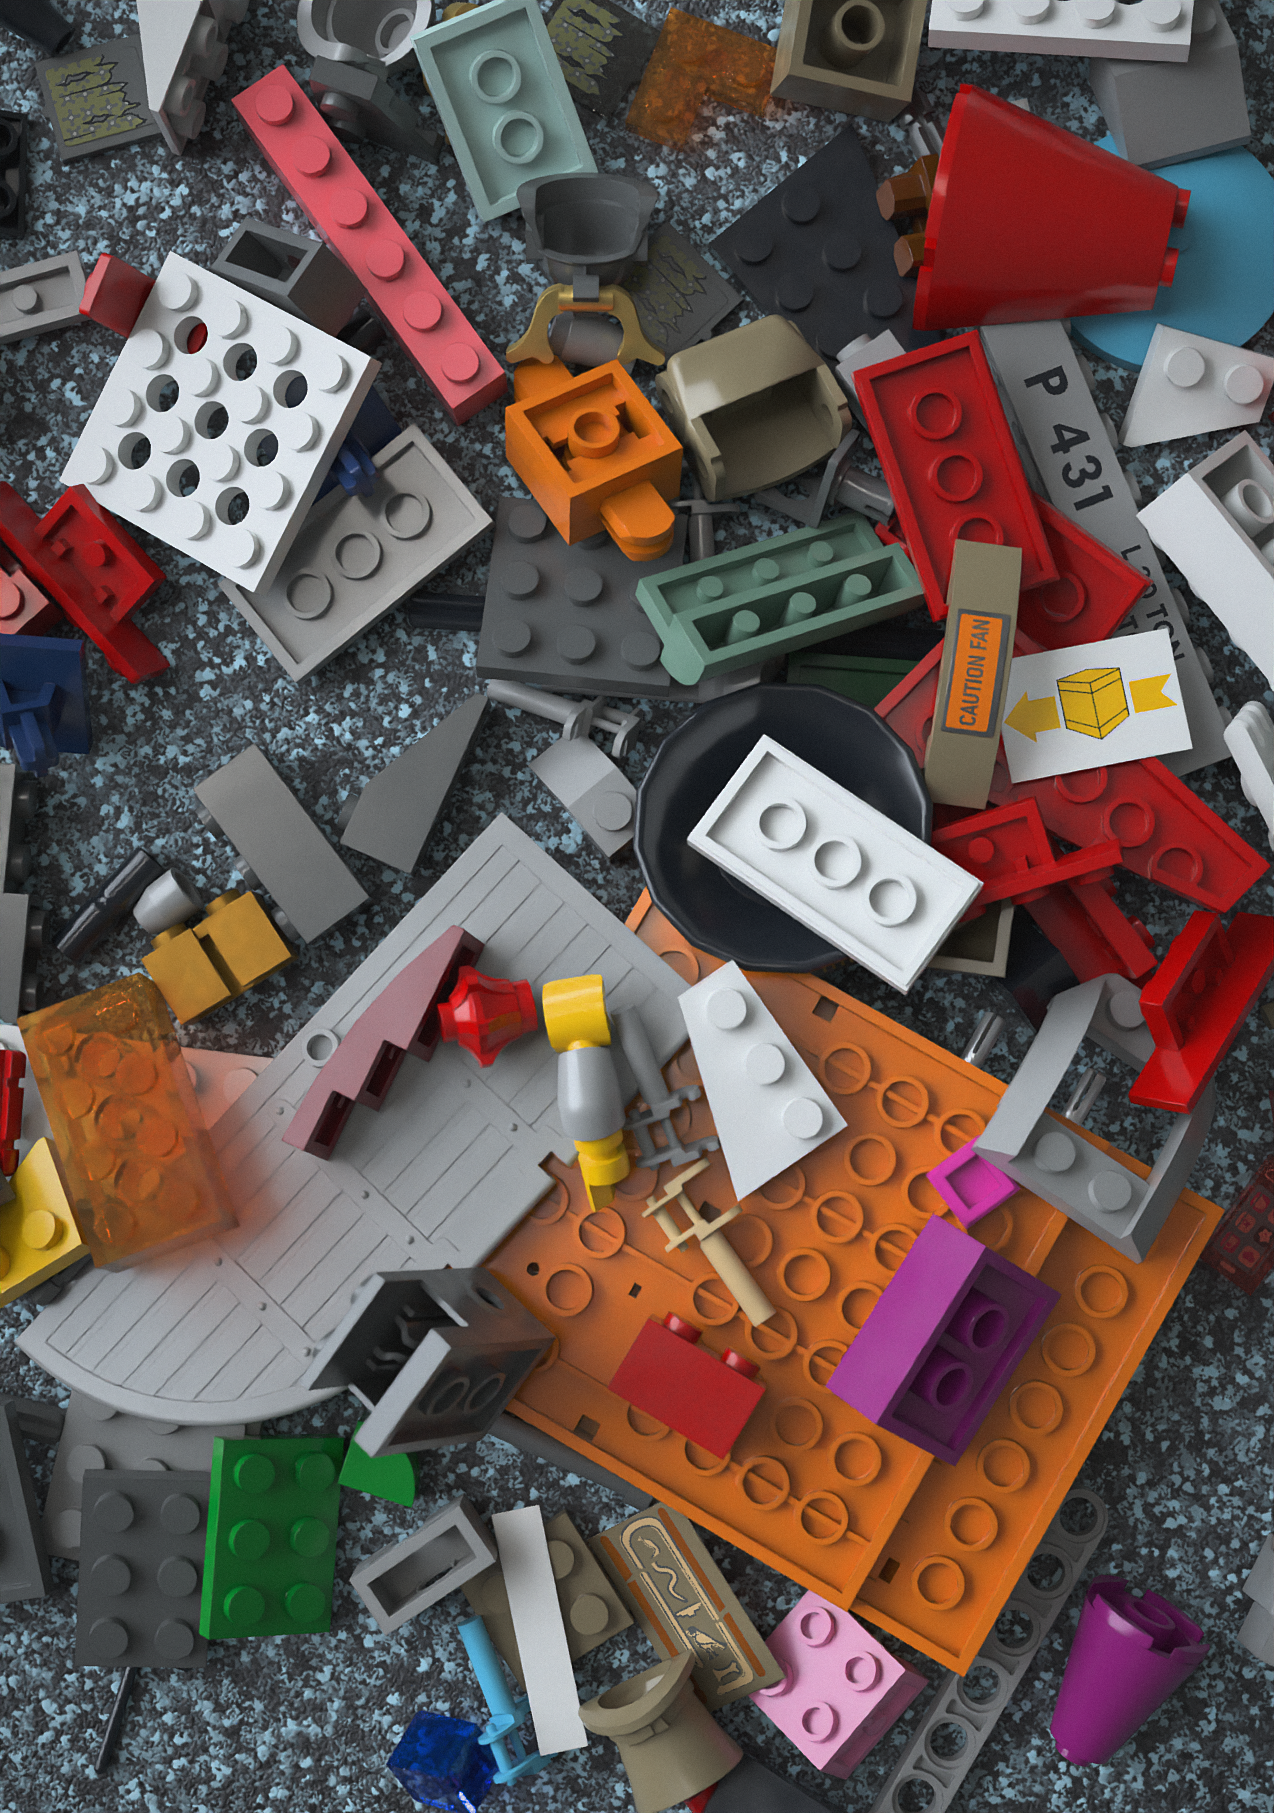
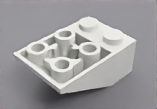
M136 0L149 109L172 153L181 156L187 139H195L198 136L206 112V104L202 102L210 80L218 81L224 71L228 57V45L224 43L232 23L239 24L243 20L250 0Z

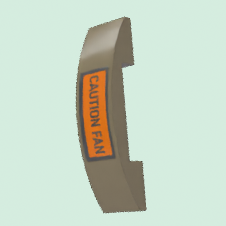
M955 540L946 602L949 610L932 730L931 735L927 737L922 772L933 803L985 810L998 750L1011 669L1018 611L1022 548Z

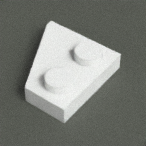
M1157 323L1118 436V442L1125 446L1137 447L1259 422L1274 382V357Z

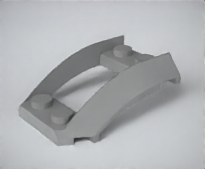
M1106 973L1061 992L1051 999L1046 1007L1048 1012L1029 1051L996 1107L998 1109L983 1134L976 1139L971 1150L1136 1264H1139L1145 1259L1174 1207L1201 1152L1216 1107L1215 1076H1212L1191 1114L1178 1113L1169 1137L1146 1182L1043 1112L1067 1071L1084 1035L1140 1073L1156 1048L1146 1020L1141 1014L1138 1002L1142 990L1117 973Z

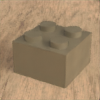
M785 0L770 96L889 123L911 103L927 0Z

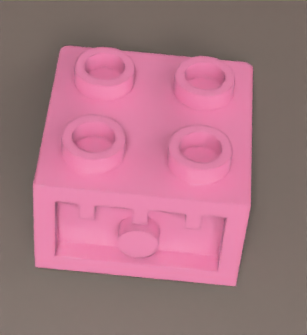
M808 1590L765 1641L786 1678L748 1696L819 1771L846 1780L929 1683V1680L912 1663L891 1654L849 1611L845 1612Z

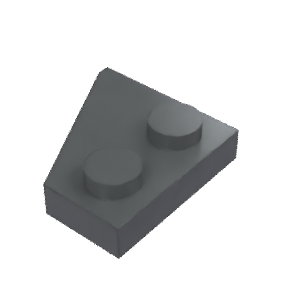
M317 55L309 76V82L321 117L336 137L353 144H363L364 139L429 162L437 163L445 142L444 137L439 132L415 127L419 114L408 103L398 98L394 94V90L379 76Z

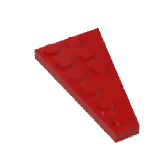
M1016 626L1012 658L1042 653L1043 651ZM944 638L874 708L913 750L921 773L923 772L927 737L931 735ZM1002 732L1000 733L995 766L986 803L989 806L997 808L1036 795L1049 834L1080 849L1120 837L1123 847V862L1114 865L1220 915L1226 913L1271 866L1155 756L1012 783Z

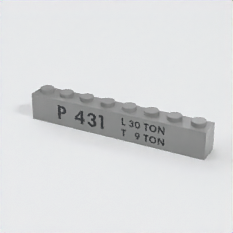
M1070 318L967 327L968 332L978 330L1022 466L1032 490L1154 581L1111 639L1168 628L1193 749L1157 755L1155 757L1177 778L1232 757L1224 740V731L1233 718L1225 706L1218 707L1209 686V683L1214 681L1210 661L1201 647H1193L1185 627L1186 624L1190 623L1187 604L1177 588L1170 590L1161 566L1166 564L1165 552L1155 546L1148 535V531H1146L1144 525L1136 517L1139 513L1137 508L1142 506L1141 492L1133 474L1130 471L1122 472L1114 449H1117L1119 446L1114 424L1107 413L1099 414L1090 391L1095 389L1090 365L1084 355L1075 356L1067 333L1071 332Z

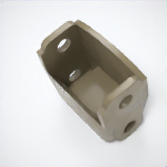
M777 314L768 315L674 354L667 363V370L656 374L655 377L656 390L662 408L674 428L680 444L683 446V453L687 464L708 501L715 502L749 495L790 480L816 466L834 453L852 429V417L848 409V400L827 364L806 342L796 324L791 320L787 321L783 316Z

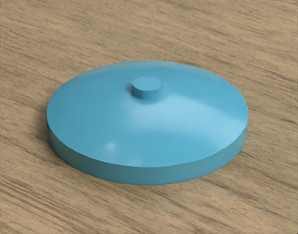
M1111 134L1095 143V145L1120 157ZM1243 146L1148 170L1177 185L1178 188L1191 190L1183 229L1171 227L1167 243L1168 247L1179 248L1172 287L1158 286L1153 310L1070 317L1071 332L1069 333L1090 352L1118 367L1141 372L1157 323L1243 347L1271 317L1274 312V179L1254 155Z

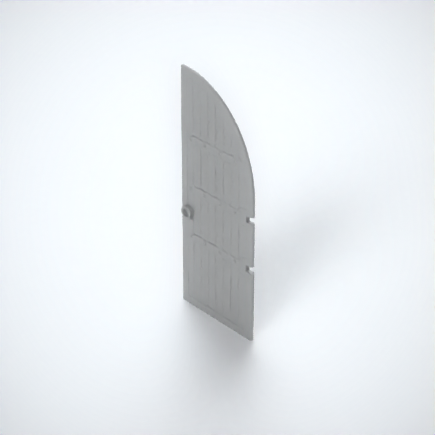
M501 812L127 1218L124 1224L104 1243L15 1340V1344L47 1373L85 1397L119 1412L167 1424L216 1427L260 1422L292 1414L348 1389L347 1386L308 1391L299 1380L314 1360L312 1353L316 1344L329 1331L337 1328L352 1306L350 1299L354 1290L363 1280L375 1274V1272L447 1269L449 1265L453 1269L478 1268L556 1184L555 1178L541 1167L549 1156L554 1153L568 1167H571L578 1160L580 1152L576 1150L574 1140L565 1135L558 1107V1057L562 1053H557L551 1047L543 1009V986L546 983L560 979L591 974L602 975L605 986L607 1014L611 1020L612 1043L611 1046L602 1048L611 1050L623 1108L635 1098L640 1090L610 1012L627 1004H635L661 1069L689 1039L678 996L692 986ZM453 924L465 929L485 944L474 969L483 975L499 979H509L511 982L528 980L535 1001L538 1030L522 1034V1038L508 1044L499 1053L492 1067L481 1069L478 1061L469 1051L458 1046L456 1041L444 1043L441 1037L429 1063L406 1053L379 1112L356 1102L328 1161L281 1141L315 1078L354 1023L401 970Z

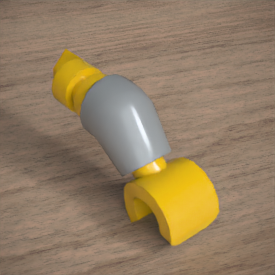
M591 974L546 983L543 986V1009L551 1047L557 1053H562L558 1057V1107L564 1133L568 1138L574 1140L576 1150L580 1152L578 1159L590 1206L594 1212H597L614 1201V1183L624 1179L629 1174L631 1168L625 1144L622 1143L623 1135L621 1128L626 1121L614 1061L611 1050L602 1048L612 1045L611 1020L607 1014L605 986L602 975Z

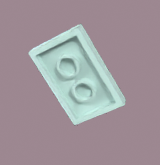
M494 0L409 36L479 218L484 223L520 208L521 206L516 196L517 189L521 184L531 179L561 173H599L537 0Z

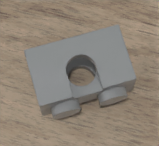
M463 1493L428 1516L424 1525L400 1543H397L394 1539L357 1564L349 1581L386 1636L496 1562L499 1551L497 1541L466 1494ZM452 1567L441 1579L428 1587L425 1586L433 1577Z

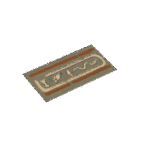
M660 1502L587 1539L662 1662L690 1648L692 1649L696 1661L689 1678L694 1685L693 1692L709 1712L786 1678L686 1516Z

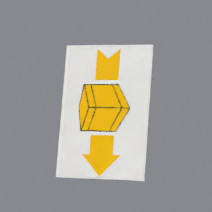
M1168 628L1012 658L1001 728L1012 783L1193 749Z

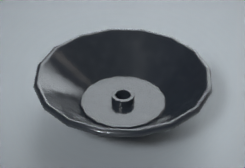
M760 682L704 702L662 739L636 791L633 851L652 903L691 946L727 963L733 960L738 968L744 971L807 974L851 957L689 846L687 843L688 836L764 734L931 848L933 801L913 750L873 708L819 684Z

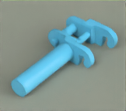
M477 1615L460 1622L457 1628L492 1714V1717L489 1718L490 1724L485 1726L487 1731L478 1737V1742L480 1745L490 1744L500 1769L493 1776L494 1783L507 1781L508 1786L517 1783V1777L533 1775L552 1762L551 1758L557 1756L558 1753L540 1756V1752L537 1750L530 1755L526 1754L516 1728L525 1722V1714L531 1711L529 1698L524 1696L514 1701L482 1617ZM509 1735L517 1756L513 1761H511L503 1741V1737Z

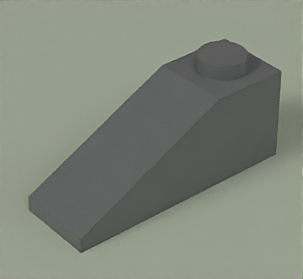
M475 693L367 782L360 797L350 794L336 825L337 829L344 831L340 844L416 878L492 707L489 697Z

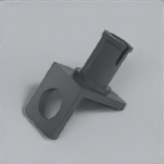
M853 428L831 456L823 478L805 471L785 481L804 487L810 497L804 500L786 498L780 494L776 485L756 492L753 495L756 501L817 529L831 507H835L838 502L880 521L886 527L890 525L896 515L886 481L855 467L856 460L852 458L861 432Z

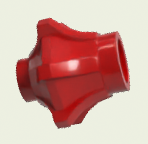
M470 965L458 967L457 984L449 995L448 1002L436 1004L438 1025L443 1042L456 1041L458 1046L466 1049L473 1055L481 1069L492 1067L499 1053L508 1044L522 1038V1034L538 1030L535 1001L527 979L511 982L509 979H499L483 975Z

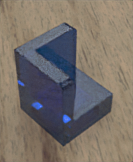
M423 1710L415 1714L386 1764L415 1801L456 1813H476L494 1782L493 1776L500 1771L490 1744L480 1745L478 1742V1737L484 1732L477 1723Z

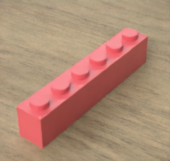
M281 64L232 98L231 102L246 133L332 253L368 289L364 295L365 299L457 427L507 393L508 386L505 371L285 65Z

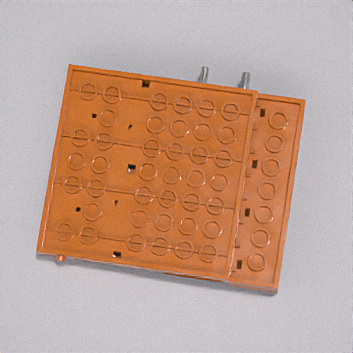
M645 887L627 918L625 926L692 987L727 963L691 946L655 907L647 887ZM740 969L848 1126L740 1201L737 1200L722 1146L711 1152L708 1149H704L700 1158L673 1167L669 1159L659 1163L660 1167L656 1170H651L650 1167L638 1168L635 1161L642 1155L634 1131L621 1128L623 1135L622 1143L625 1144L631 1170L624 1179L614 1183V1201L597 1212L591 1209L579 1159L571 1167H568L559 1157L552 1153L541 1167L555 1178L556 1184L479 1266L485 1267L556 1337L505 1409L845 1612L850 1609L964 1677L1225 1209L1184 1187L1145 1259L1139 1264H1136L1016 1180L1014 1181L1020 1187V1190L971 1227L965 1229L925 1174L977 1135L981 1136L998 1109L996 1106L1009 1085L982 1071L980 1068L1006 1024L1003 1018L1000 1016L996 1017L995 1013L986 1012L961 1057H958L811 973L754 972ZM689 1038L660 1069L669 1092L689 1085H698L701 1091L699 1098L695 1100L685 1098L682 1100L681 1106L669 1110V1117L678 1141L681 1140L684 1145L707 1136H717L719 1138ZM1086 1069L1062 1113L1058 1114L1048 1107H1045L1043 1112L1146 1182L1153 1168L1081 1127L1106 1082V1078L1099 1072L1078 1110L1075 1111L1096 1074V1070ZM640 1092L624 1108L626 1119L630 1117L629 1112L631 1110L638 1109L639 1113L651 1109L643 1101ZM660 1120L646 1125L655 1149L669 1144ZM705 1157H707L711 1165L683 1184L685 1188L684 1193L701 1218L709 1223L737 1204L743 1209L741 1213L719 1227V1229L777 1311L756 1327H754L701 1250V1241L696 1234L685 1240L689 1248L682 1253L677 1246L666 1252L664 1248L671 1242L653 1215L643 1218L641 1215L642 1212L649 1208L645 1200L652 1195L655 1196L657 1201L667 1196L668 1193L663 1186ZM676 1198L664 1206L682 1233L694 1226ZM933 1213L1062 1294L956 1466L876 1425L825 1387L838 1367L843 1355L853 1343L876 1306L878 1299L886 1290L912 1248L914 1241L920 1235ZM669 1311L674 1312L703 1331L699 1342L720 1355H722L727 1346L731 1347L761 1366L756 1377L767 1383L766 1389L724 1460H721L607 1389L639 1332L652 1314L664 1320Z

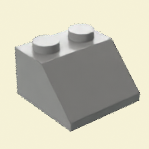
M1218 0L1194 1L1191 42L1187 63L1091 57L1088 81L1121 158L1148 171L1250 143L1251 128L1238 44Z

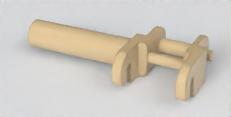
M705 1157L663 1186L668 1193L667 1196L657 1201L655 1196L652 1195L645 1200L649 1208L642 1212L641 1215L643 1218L653 1215L671 1242L664 1248L666 1252L677 1246L682 1253L689 1248L685 1240L696 1234L701 1241V1250L749 1320L756 1327L777 1311L719 1229V1227L741 1213L743 1209L737 1204L709 1223L701 1218L684 1193L685 1188L683 1184L711 1165L707 1157ZM675 1198L694 1224L693 1227L684 1233L681 1232L664 1207Z

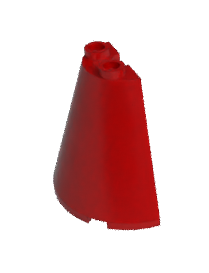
M960 83L959 93L955 95L930 203L924 236L926 237L923 266H920L912 329L931 331L1153 310L1158 286L1172 287L1179 248L1168 247L1167 243L1171 227L1179 229L1184 227L1191 190L1178 188L1177 185L974 84Z

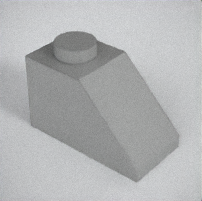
M580 736L578 739L573 738L572 741L561 737L528 765L608 862H611L633 843L637 790L588 736Z

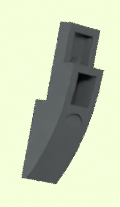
M0 763V1017L4 1023L32 1024V1013L41 1010L45 990L43 974L36 973L39 948H46L51 927L50 912L42 910L43 898L19 894L20 882H27L31 869L30 845L23 843L26 819H33L36 812L37 785L35 781H29L30 771H24L21 766L16 764Z

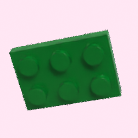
M334 1433L214 1436L199 1626L200 1635L208 1640L330 1632L341 1484L337 1482L342 1470L344 1437Z

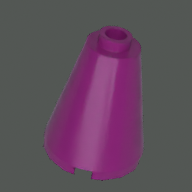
M1101 1574L1094 1577L1087 1588L1049 1727L1052 1736L1057 1741L1055 1747L1058 1752L1072 1763L1083 1767H1088L1091 1763L1100 1765L1107 1763L1196 1670L1210 1650L1209 1643L1199 1645L1204 1632L1186 1613L1147 1589L1142 1599L1125 1592L1124 1589L1129 1580L1118 1576Z

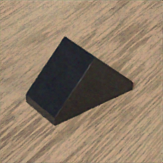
M1014 911L1005 978L985 977L1031 1031L1037 1035L1048 1012L1046 1007L1051 999L1061 992L1080 985V982L1060 950Z

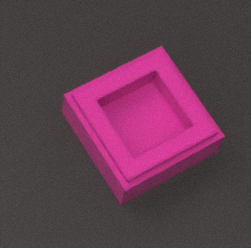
M977 1135L925 1174L965 1229L971 1227L1020 1190V1187L1013 1178L971 1150L980 1135Z

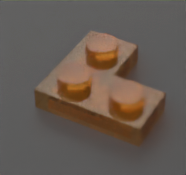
M671 7L626 118L625 130L683 153L705 96L764 118L772 98L770 90L777 48Z

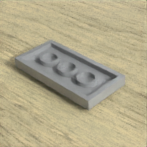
M415 423L372 457L371 460L381 476L373 485L376 492L372 496L365 498L362 493L349 496L341 484H339L309 509L266 596L253 593L227 577L218 583L219 587L287 673L299 685H302L496 526L495 522Z

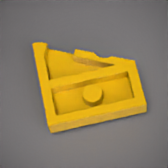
M47 1137L41 1138L34 1144L8 1183L16 1198L0 1207V1309L97 1249L60 1143Z

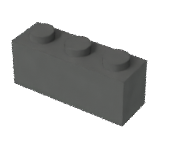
M252 744L193 788V791L203 803L194 810L197 816L216 840L227 835L241 854L232 860L233 864L254 891H257L263 885L279 905L270 913L292 942L302 936L307 944L316 946L376 901L265 751L257 744Z

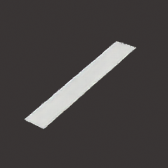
M535 1505L492 1514L540 1756L586 1747L588 1743L584 1724L578 1715L580 1703L540 1507Z

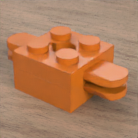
M554 355L553 361L549 364H545L535 357H530L520 362L514 371L515 403L505 407L506 458L569 546L603 530H607L621 551L630 560L647 562L660 558L668 552L673 544L675 513L667 501L680 494L683 446L617 359L576 377L572 375L557 355Z

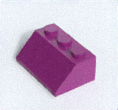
M933 1213L920 1235L914 1241L912 1248L886 1290L878 1299L876 1306L853 1343L843 1355L838 1367L825 1387L876 1425L956 1466L1062 1294Z

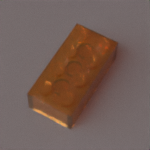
M138 972L16 1019L95 1268L119 1273L240 1227L164 997L155 982Z

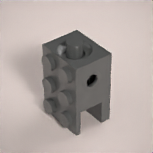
M485 1267L375 1272V1274L363 1280L354 1290L350 1299L352 1306L337 1328L329 1331L316 1344L312 1353L314 1360L299 1382L308 1391L347 1386L372 1413L353 1439L371 1458L482 1441L556 1337Z

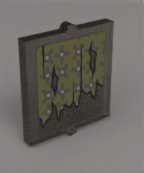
M555 0L548 12L541 14L572 100L609 123L632 85L638 86L641 84V71L662 39L663 32L610 0Z

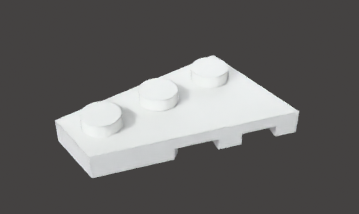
M733 960L724 964L678 996L737 1200L740 1201L841 1131L848 1124Z

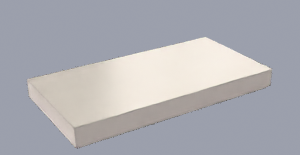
M765 734L687 838L689 846L904 995L911 989L984 885L979 879Z

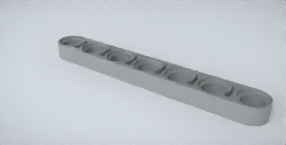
M1079 1483L1071 1485L997 1617L998 1619L1002 1613L1008 1610L1024 1612L1030 1619L1028 1635L1024 1640L1016 1644L1002 1642L995 1634L996 1619L968 1669L969 1671L977 1666L992 1668L998 1675L996 1691L990 1697L983 1700L970 1698L963 1691L964 1677L950 1669L868 1813H944L1105 1533L1108 1525V1510L1103 1500L1089 1487ZM1082 1497L1089 1500L1094 1508V1518L1090 1526L1081 1532L1065 1530L1060 1523L1059 1516L1062 1506L1072 1498ZM1047 1553L1057 1556L1062 1563V1574L1057 1583L1048 1588H1039L1031 1584L1028 1579L1027 1569L1033 1558ZM952 1722L960 1725L966 1731L964 1747L952 1756L937 1754L930 1745L932 1732L943 1723ZM912 1779L927 1781L934 1789L932 1803L920 1812L907 1811L898 1803L900 1788L904 1783Z

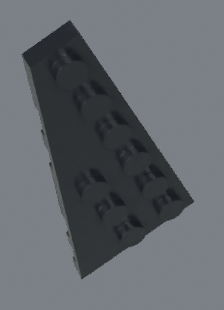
M852 123L714 238L708 247L711 255L765 317L777 314L783 316L787 321L791 320L796 324L806 342L827 364L832 375L836 366L840 364L836 358L838 353L856 338L866 333L874 340L889 329L906 353L942 341L938 330L921 331L912 329L917 279L916 277L899 276L893 256L894 244L899 240V235L893 221H886L881 216L876 199V191L879 187ZM848 406V409H849L850 414H851V416L853 417V419L859 424V426H860V427L866 432V434L871 438V436L869 435V433L866 431V429L863 427V425L861 424V422L858 420V418L855 416V414L852 412V410H851L850 407Z

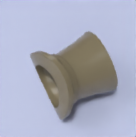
M691 1648L588 1700L578 1710V1715L588 1730L598 1735L608 1736L611 1741L616 1743L630 1782L637 1813H657L694 1796L729 1773L740 1762L744 1754L743 1748L717 1723L693 1692L694 1685L689 1675L694 1667L696 1657Z

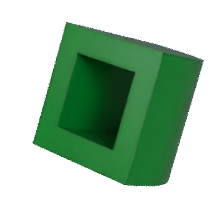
M364 1411L357 1422L337 1483L412 1508L420 1484V1468L416 1452L371 1458L353 1439L371 1414Z

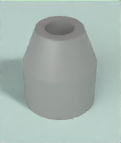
M172 867L145 889L133 909V914L138 923L148 933L156 934L166 931L179 923L186 922L204 908V902L188 877L177 868Z

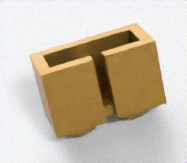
M238 888L233 889L205 907L209 917L201 921L202 923L193 929H187L182 922L162 932L150 942L155 951L142 958L141 961L181 1025H194L299 959V956L272 917L269 908L260 894L249 891L241 895Z

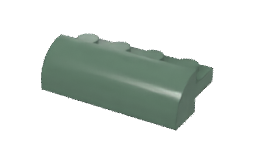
M858 511L823 521L817 529L807 526L641 578L635 596L664 643L660 657L661 663L674 679L684 685H694L919 609L925 602L916 570L899 543L884 547L864 514Z

